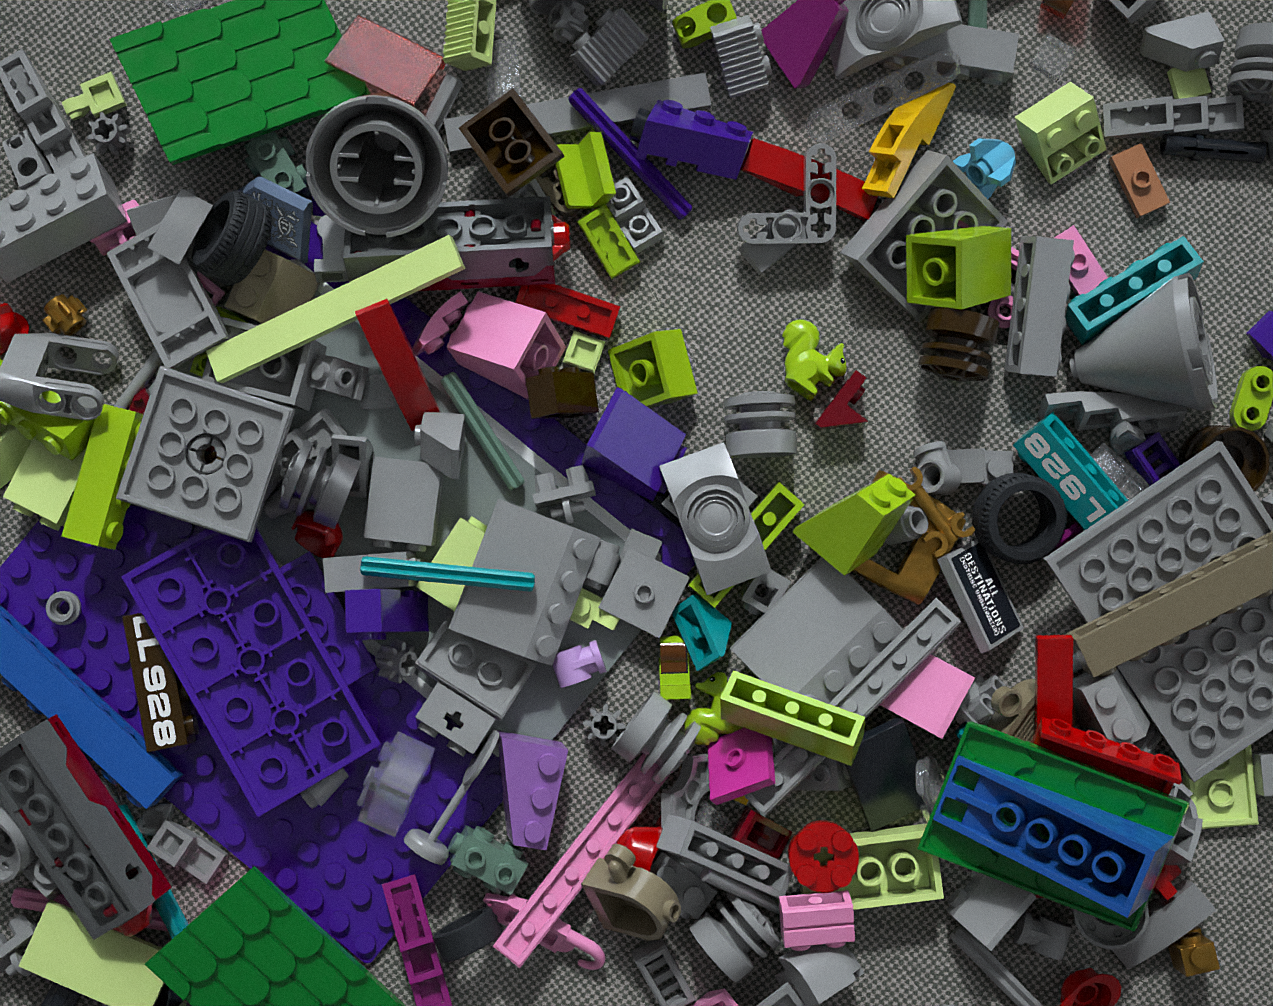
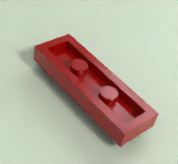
M556 284L521 286L515 302L546 312L550 320L609 340L620 311V306Z

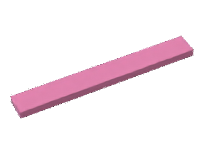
M642 754L492 945L517 967L520 968L582 889L581 883L598 858L605 859L611 846L616 844L619 837L628 830L670 776L665 777L660 784L655 783L651 777L659 766L656 763L645 774L642 773L640 769L646 755Z

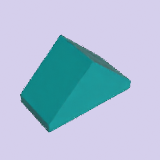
M697 594L690 596L677 605L672 615L696 670L702 671L724 656L732 621Z

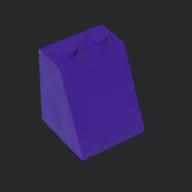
M617 387L587 443L581 465L654 501L658 492L665 494L667 490L659 466L684 456L687 447L683 446L682 443L686 434L626 391Z

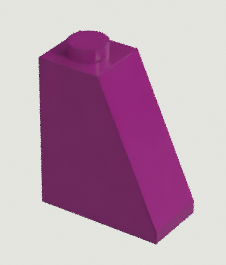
M797 0L761 30L764 44L795 89L806 88L810 85L849 12L843 3L846 0Z

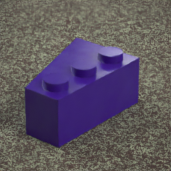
M658 100L646 120L635 158L646 160L647 154L666 158V165L676 167L678 161L697 165L696 171L737 180L753 132L748 131L746 126L738 122L729 121L725 123L716 120L714 115L701 110L693 112L684 109L682 104L674 100Z
M396 589L345 590L346 633L356 634V640H386V633L429 632L428 594L423 591L414 590L400 592V590Z

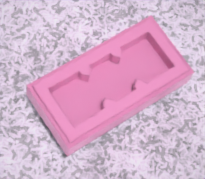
M1074 225L1054 237L1057 239L1074 240L1073 250L1075 259L1070 268L1069 284L1076 296L1090 292L1108 278Z

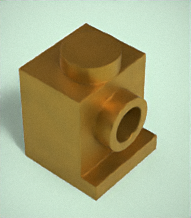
M1199 927L1193 928L1168 946L1173 968L1186 977L1220 969L1214 942L1203 936Z

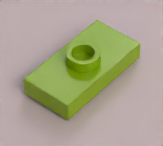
M606 204L577 221L612 280L641 262Z

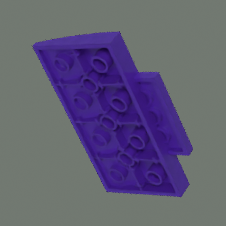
M257 527L252 542H246L210 529H205L121 576L257 817L264 815L382 746L349 688L351 684L374 672L378 667L363 641L356 640V634L346 633L345 610L334 592L325 593L324 574L310 551L279 567Z

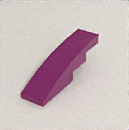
M413 874L382 884L416 1006H452L416 875Z

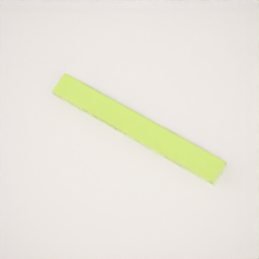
M447 235L206 350L217 382L225 383L358 320L355 314L357 310L384 299H388L389 303L392 304L464 270L465 266L453 237Z

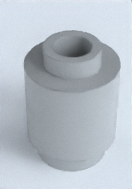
M908 506L885 540V543L896 545L920 538L928 529V518L921 508Z
M600 539L583 584L601 590L602 584L610 585L620 559L618 555L619 546Z

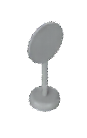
M492 730L475 752L466 769L461 786L431 833L429 834L420 829H411L404 837L405 844L424 859L438 865H443L447 860L449 851L437 838L471 786V783L479 775L491 756L499 738L498 731Z

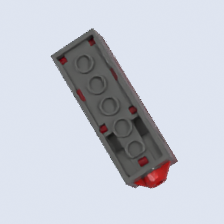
M550 196L440 202L433 214L424 223L401 235L386 237V235L366 233L363 236L345 229L343 260L348 280L351 282L450 235L454 239L465 269L419 291L555 284V260L570 250L569 224L562 222L552 214Z
M58 715L50 717L0 748V801L93 940L112 929L122 932L124 936L132 937L147 927L152 921V903L171 889L172 886Z

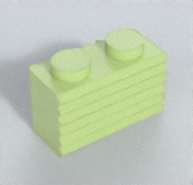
M447 0L449 5L446 6L448 12H446L445 19L447 31L444 32L446 38H444L446 43L443 45L445 57L442 58L444 63L464 71L478 69V67L482 68V66L487 67V65L492 66L497 0Z

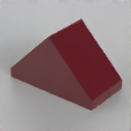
M746 806L730 836L742 844L778 859L792 831Z

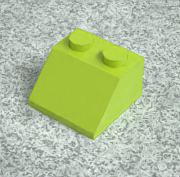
M681 329L655 331L608 350L617 387L626 391L648 408L673 403L698 394Z

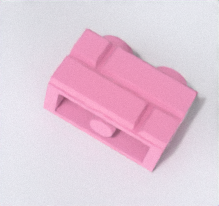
M848 890L779 896L780 928L784 948L791 947L795 951H805L812 945L825 944L831 948H839L844 946L846 942H855L853 903Z

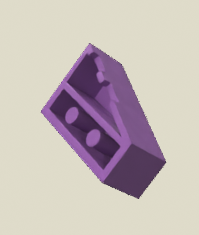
M498 731L499 766L502 776L507 836L513 845L547 851L568 749L559 741Z

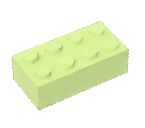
M927 824L879 829L873 832L850 833L858 848L859 863L850 884L836 891H849L853 910L944 899L939 857L917 849ZM821 847L820 853L814 854V860H819L821 866L827 865V861L833 858V854L828 853L827 847ZM800 884L801 894L822 893L810 890Z

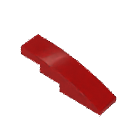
M755 138L751 139L740 170L796 197L804 196V156ZM811 159L812 162L818 165V174L810 173V179L825 178L829 180V172L822 174V165L824 163ZM836 169V208L860 220H868L872 215L878 196L869 195L862 189L865 181ZM820 183L814 185L810 193L811 198L819 204L824 203L829 197L828 188Z
M388 299L355 311L360 326L411 431H414L416 425L422 424L424 412L441 413L428 387L427 380L414 356L412 347Z

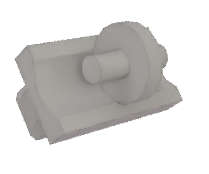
M583 465L566 469L569 486L557 489L553 473L536 475V493L532 494L537 509L563 504V506L550 508L552 518L565 515L567 524L574 523L573 513L585 511L583 501L570 504L571 501L596 496L594 484L592 481H589Z
M980 674L977 675L954 718L960 725L966 721H972L987 726L991 716L995 713L991 706L992 695L998 688L1006 685L996 675H993L986 681Z
M19 914L8 924L14 937L7 941L5 935L0 933V973L6 971L9 976H13L19 972L27 977L32 972L19 967V964L37 924L30 915Z

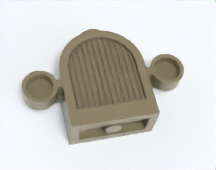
M1035 679L1021 681L1012 688L1007 686L998 688L991 698V706L995 713L991 716L987 726L1023 741L1032 742L1035 735ZM1073 702L1072 727H1075L1076 707Z
M613 844L605 859L598 858L581 885L604 929L642 938L646 941L660 940L666 932L669 923L676 922L680 916L681 905L674 890L660 877L650 871L633 866L636 857L631 850L623 845Z

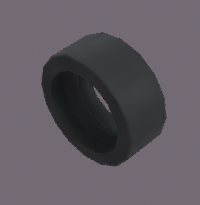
M486 907L451 922L436 932L432 938L444 962H452L490 944L501 935L502 929L492 908Z

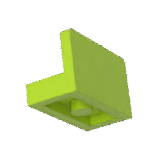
M589 132L579 144H556L565 156L556 163L566 207L568 209L599 208L606 204L616 194L602 133Z

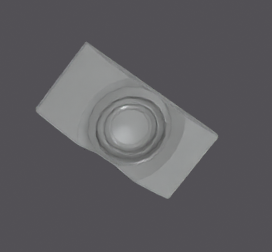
M846 0L843 3L849 12L829 48L836 78L840 80L962 24L956 0Z
M160 222L108 251L107 255L164 366L174 369L229 337L218 310L204 289L188 253H186L179 265L147 248L161 224Z
M724 442L659 466L706 595L771 572L759 532L748 508L739 478Z

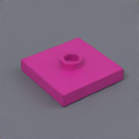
M744 727L731 734L721 736L718 741L711 742L708 745L710 801L715 805H719L776 784L772 737Z

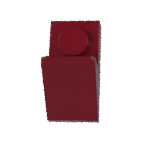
M855 370L812 427L816 430H825L867 423L868 420L847 405L848 402L855 405L863 395L866 388L862 384L867 377Z

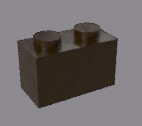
M557 366L538 369L539 375L525 378L531 419L576 418L599 412L593 372H580L579 367L559 370Z

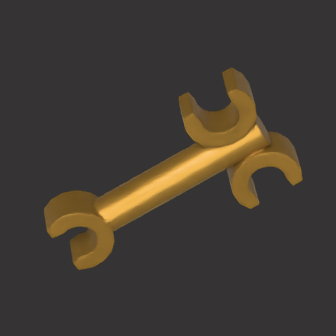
M913 467L910 469V472L914 475L915 480L912 485L906 484L907 488L915 494V500L937 530L928 532L921 540L925 543L932 538L938 539L940 547L932 555L933 557L942 556L946 553L948 545L958 538L969 537L974 533L975 528L971 526L965 531L958 529V520L965 516L963 512L952 515L948 523L921 485L923 481L922 472L917 467Z

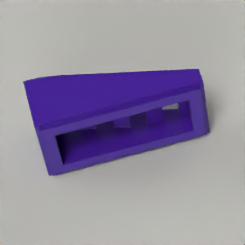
M1159 432L1146 435L1144 442L1124 452L1129 462L1149 486L1160 480L1158 476L1167 469L1171 472L1180 466V463ZM1150 447L1153 452L1145 457L1142 452ZM1159 458L1162 463L1153 469L1150 464Z

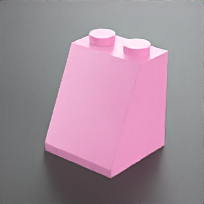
M479 291L472 303L467 306L464 317L457 329L451 334L449 343L446 346L459 365L528 399L525 378L539 375L538 369L556 366L566 349L563 340L546 312Z
M930 655L880 706L943 739L975 677Z

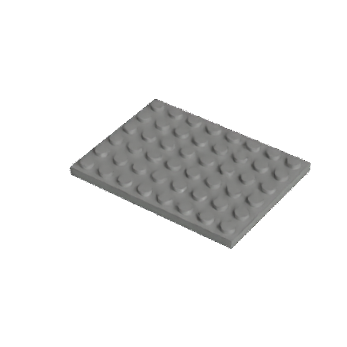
M1216 441L1043 559L1087 624L1273 531V520L1224 444ZM1273 594L1260 599L1253 598L1243 603L1244 606L1239 611L1232 614H1221L1211 619L1212 623L1207 627L1199 630L1191 629L1181 634L1180 639L1175 643L1167 646L1159 645L1149 650V654L1146 657L1133 662L1128 660L1117 666L1148 717L1193 782L1273 730Z

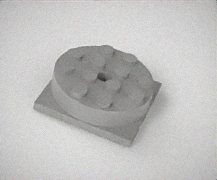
M160 366L116 499L246 542H252L264 503L274 490L280 476L283 461L282 449L295 410ZM214 446L217 456L221 457V459H215L213 463L208 464L205 461L204 452L208 447Z

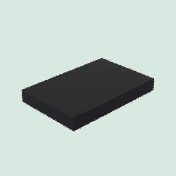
M898 716L865 732L852 766L847 764L845 766L866 824L873 832L932 803L902 718Z

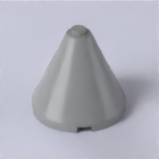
M368 95L352 98L340 103L331 109L317 124L306 149V179L314 200L332 221L348 231L365 236L366 233L393 237L407 233L420 226L433 214L445 192L448 178V159L444 143L438 131L420 111L395 98Z
M1191 274L1174 276L1075 351V358L1070 359V369L1073 378H1079L1082 384L1200 411L1217 408V404L1214 403L1218 402V388L1209 334H1206L1202 319L1204 313Z

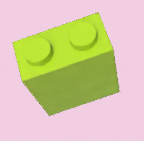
M978 226L906 235L907 303L965 309L1010 296L1011 228Z
M887 474L795 527L793 533L845 576L877 554L915 497V494L907 488V485L902 480Z

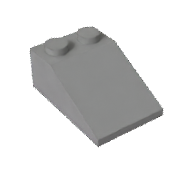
M221 317L229 337L221 343L257 325ZM315 340L225 383L217 382L210 361L207 359L202 379L270 402L310 411L315 393V388L309 387L311 370L315 364L317 354L325 355L327 347Z

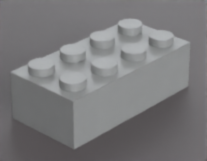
M94 153L77 159L69 166L53 174H48L36 183L24 189L16 190L10 196L0 200V277L6 283L127 222L114 180Z

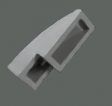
M1187 879L1181 881L1175 887L1178 892L1168 901L1164 898L1160 900L1153 899L1148 904L1149 920L1143 935L1137 942L1125 948L1111 949L1127 969L1162 951L1216 911L1215 907L1193 882Z

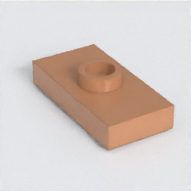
M1142 143L1108 159L1136 218H1140L1170 203Z

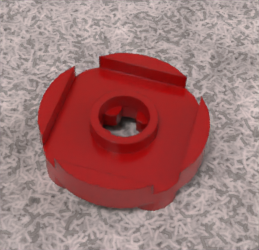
M818 820L805 825L793 837L788 849V861L792 872L800 884L816 892H833L849 885L852 881L859 863V852L849 832L837 823ZM821 847H827L828 853L833 854L832 860H828L827 865L824 866L820 865L819 860H814V854L820 853Z

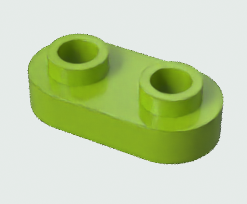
M1256 366L1246 370L1241 375L1229 412L1230 422L1234 427L1255 431L1265 424L1273 401V371L1265 366ZM1258 377L1263 378L1265 382L1263 388L1257 386L1256 380ZM1249 408L1255 413L1253 420H1250L1246 415Z

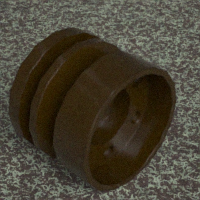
M931 308L925 333L939 341L922 344L921 351L931 356H920L917 367L948 380L960 382L987 381L990 370L980 365L990 364L993 357L978 349L979 347H992L996 344L1000 322L987 315L954 308Z
M1206 425L1195 430L1184 441L1179 453L1180 465L1214 442L1220 441L1224 444L1254 492L1264 483L1269 471V453L1264 441L1254 432L1242 427Z

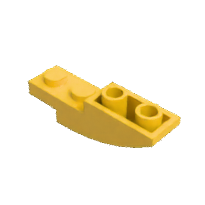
M926 81L912 91L895 108L869 150L875 161L862 187L867 194L895 198L919 144H930L956 88L954 83Z

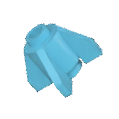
M978 138L969 145L970 153L957 157L953 162L963 173L966 171L969 180L988 199L992 196L997 186L1002 187L1011 180L1016 163L1015 152L1004 141Z

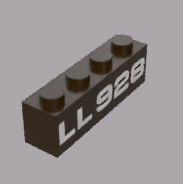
M137 613L122 616L147 752L195 742V735L199 733V725L196 715L191 714L189 704L191 699L143 614Z

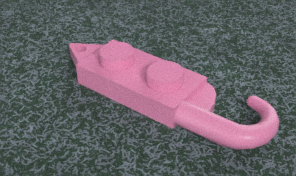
M486 893L483 901L498 916L497 921L508 926L527 902V899L519 898L514 894L508 897ZM558 918L539 943L554 953L557 951L569 952L576 947L591 955L594 961L578 960V965L585 969L597 970L604 965L606 960L604 951L598 944L570 929L571 925L563 922L560 918Z

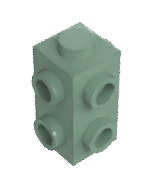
M275 131L252 138L249 143L244 145L249 154L245 161L254 176L260 174L261 177L304 198L312 195L306 179L307 171L302 164L299 166L295 165L291 156L296 152L286 136L280 138Z
M466 825L461 834L457 832L453 836L448 846V851L451 852L449 854L451 865L454 866L453 870L468 879H471L472 875L484 881L483 885L487 889L497 894H501L504 891L512 895L528 866L526 857L523 855L524 850L519 846L513 845L511 842L506 841L504 845L494 840V835L480 826H476L473 829Z

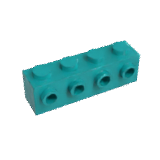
M1184 236L1172 243H1166L1147 258L1137 260L1129 265L1125 271L1117 276L1105 279L1095 289L1072 299L1067 305L1065 314L1066 324L1083 346L1174 276L1190 273L1193 280L1197 279L1204 261Z

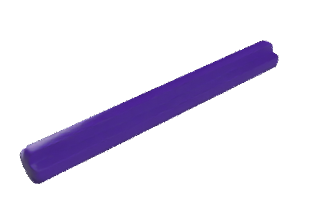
M582 88L576 89L569 96V103L596 132L602 133V137L678 219L681 220L686 217L692 210L689 202L647 158L646 160L635 158L638 148Z

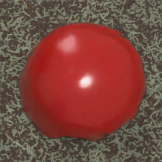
M306 510L301 516H297L291 527L292 530L297 527L295 541L318 557H334L343 540V532L338 522L335 529L314 522L313 515L315 510Z

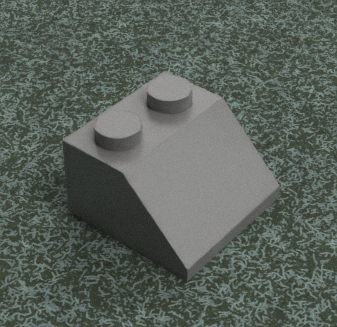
M972 871L970 875L972 880L964 889L961 887L952 894L948 901L950 906L946 910L983 945L992 951L1036 897L1031 892Z

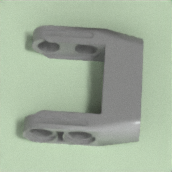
M56 333L14 334L0 366V401L29 412L93 420L101 414L105 402L104 396L99 390L90 384L44 378L47 368H55L94 375L107 374L116 368L119 352L114 345L106 341ZM61 347L72 348L76 352L77 357L66 359L60 355L58 349ZM97 352L106 353L110 356L112 362L100 364L95 361L93 355ZM42 392H56L60 396L61 401L57 403L47 402L42 397ZM82 396L91 397L96 401L97 406L85 408L80 405L78 398Z

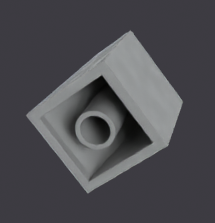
M1118 668L1114 673L1105 677H1092L1087 672H1084L1073 678V702L1076 707V715L1085 731L1093 730L1099 732L1106 739L1118 743L1128 742L1132 744L1146 736L1151 720Z

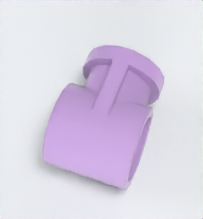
M596 640L589 642L590 645L583 648L582 645H578L557 652L552 666L560 688L587 680L592 677V673L597 671L600 674L607 672Z

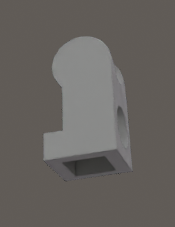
M28 129L2 142L21 189L36 183L48 174H53L43 155L42 149L36 144Z
M324 215L317 223L320 244L323 246V259H314L317 283L349 281L343 260L345 228L332 221L327 215Z

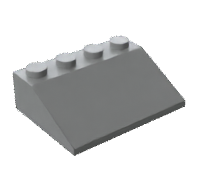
M927 150L904 177L895 198L887 197L840 253L864 277L913 319L921 323L929 314L930 309L935 306L907 303L906 235L960 229L961 227L957 225L959 220L968 224L969 227H1004L1008 221L947 155Z
M498 499L472 567L533 573L535 575L534 589L531 592L465 585L448 629L552 666L601 537Z
M821 557L730 649L760 680L829 704L903 629L849 574L844 576Z

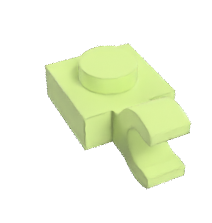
M112 72L80 84L83 94L62 102L66 114L70 115L72 121L84 117L90 110L95 118H99L100 112L106 115L127 106Z
M582 588L570 620L587 629L590 628L594 620L611 630H615L620 618L598 608L603 598Z

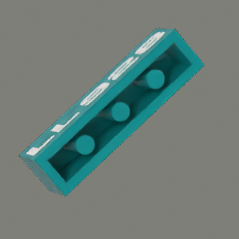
M1051 412L1026 431L1013 444L1020 459L1024 463L1029 464L1038 474L1039 478L1049 482L1059 492L1064 501L1066 513L1078 521L1083 531L1129 501L1054 412Z

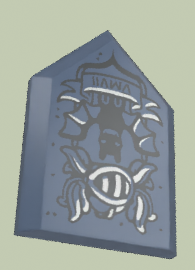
M261 176L237 190L265 204L270 209L272 229L267 245L302 263L308 262L312 201Z

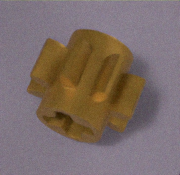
M60 294L45 305L44 311L48 316L42 321L52 333L60 334L63 332L65 335L71 336L85 325L86 320L82 314L88 310L73 295L67 298L64 294Z

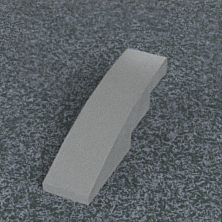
M20 49L0 61V79L17 113L25 120L36 144L44 151L54 173L69 166L73 161L86 157L71 127L26 52Z
M1242 95L1208 99V96L1173 99L1172 96L1103 104L1105 138L1162 137L1164 134L1193 136L1194 134L1208 135L1244 131Z
M1078 391L1045 394L1038 411V416L1041 421L1051 412H1054L1061 421L1074 420L1077 431L1110 427L1112 431L1119 423L1126 420L1142 429L1144 434L1178 430L1187 413V408L1130 394Z
M329 408L322 409L299 429H294L287 434L282 449V469L273 491L282 485L293 456L301 449L305 440L314 443L309 458L316 460L321 447L327 448V451L332 448L331 437L333 434L348 435Z

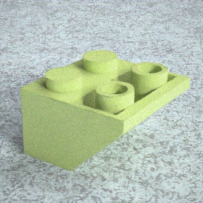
M1072 82L1067 83L1015 116L1022 144L1047 182L1051 185L1107 150L1094 97Z

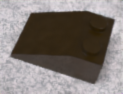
M514 88L459 127L463 136L508 198L565 157Z

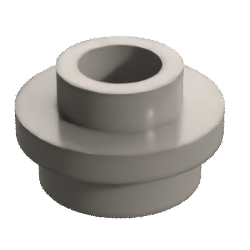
M56 592L50 596L46 603L47 616L58 625L71 624L78 619L81 613V602L72 592ZM64 601L70 607L67 614H63L60 611V605Z

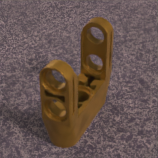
M878 470L872 482L884 477L889 473L884 472L882 470ZM931 497L949 523V519L956 512ZM913 498L909 506L921 508L915 498ZM963 517L957 522V527L960 531H962L966 521ZM928 518L927 531L920 538L912 541L896 573L870 559L852 570V572L889 592L919 605L928 594L941 570L937 559L950 553L956 541L948 545L945 554L933 557L932 553L940 547L939 540L932 538L925 543L921 540L928 532L937 531Z

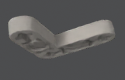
M819 143L808 148L805 153L803 213L746 214L740 218L737 224V234L740 239L750 244L824 243L832 239L836 230V153L833 148L828 144ZM818 149L822 150L824 156L829 157V161L822 165V174L829 172V180L825 178L810 179V173L818 174L817 163L811 161V156L817 155ZM819 183L824 184L829 190L828 199L821 204L814 202L810 194L813 186ZM810 207L816 209L829 207V214L822 213V223L828 224V231L822 232L821 238L817 237V232L811 231V224H817L818 213L810 214ZM766 218H772L770 226L772 239H766L768 232H757L755 238L752 239L748 232L743 231L744 225H748L750 219H755L756 225H768ZM784 218L791 219L795 224V232L789 238H783L777 232V224Z

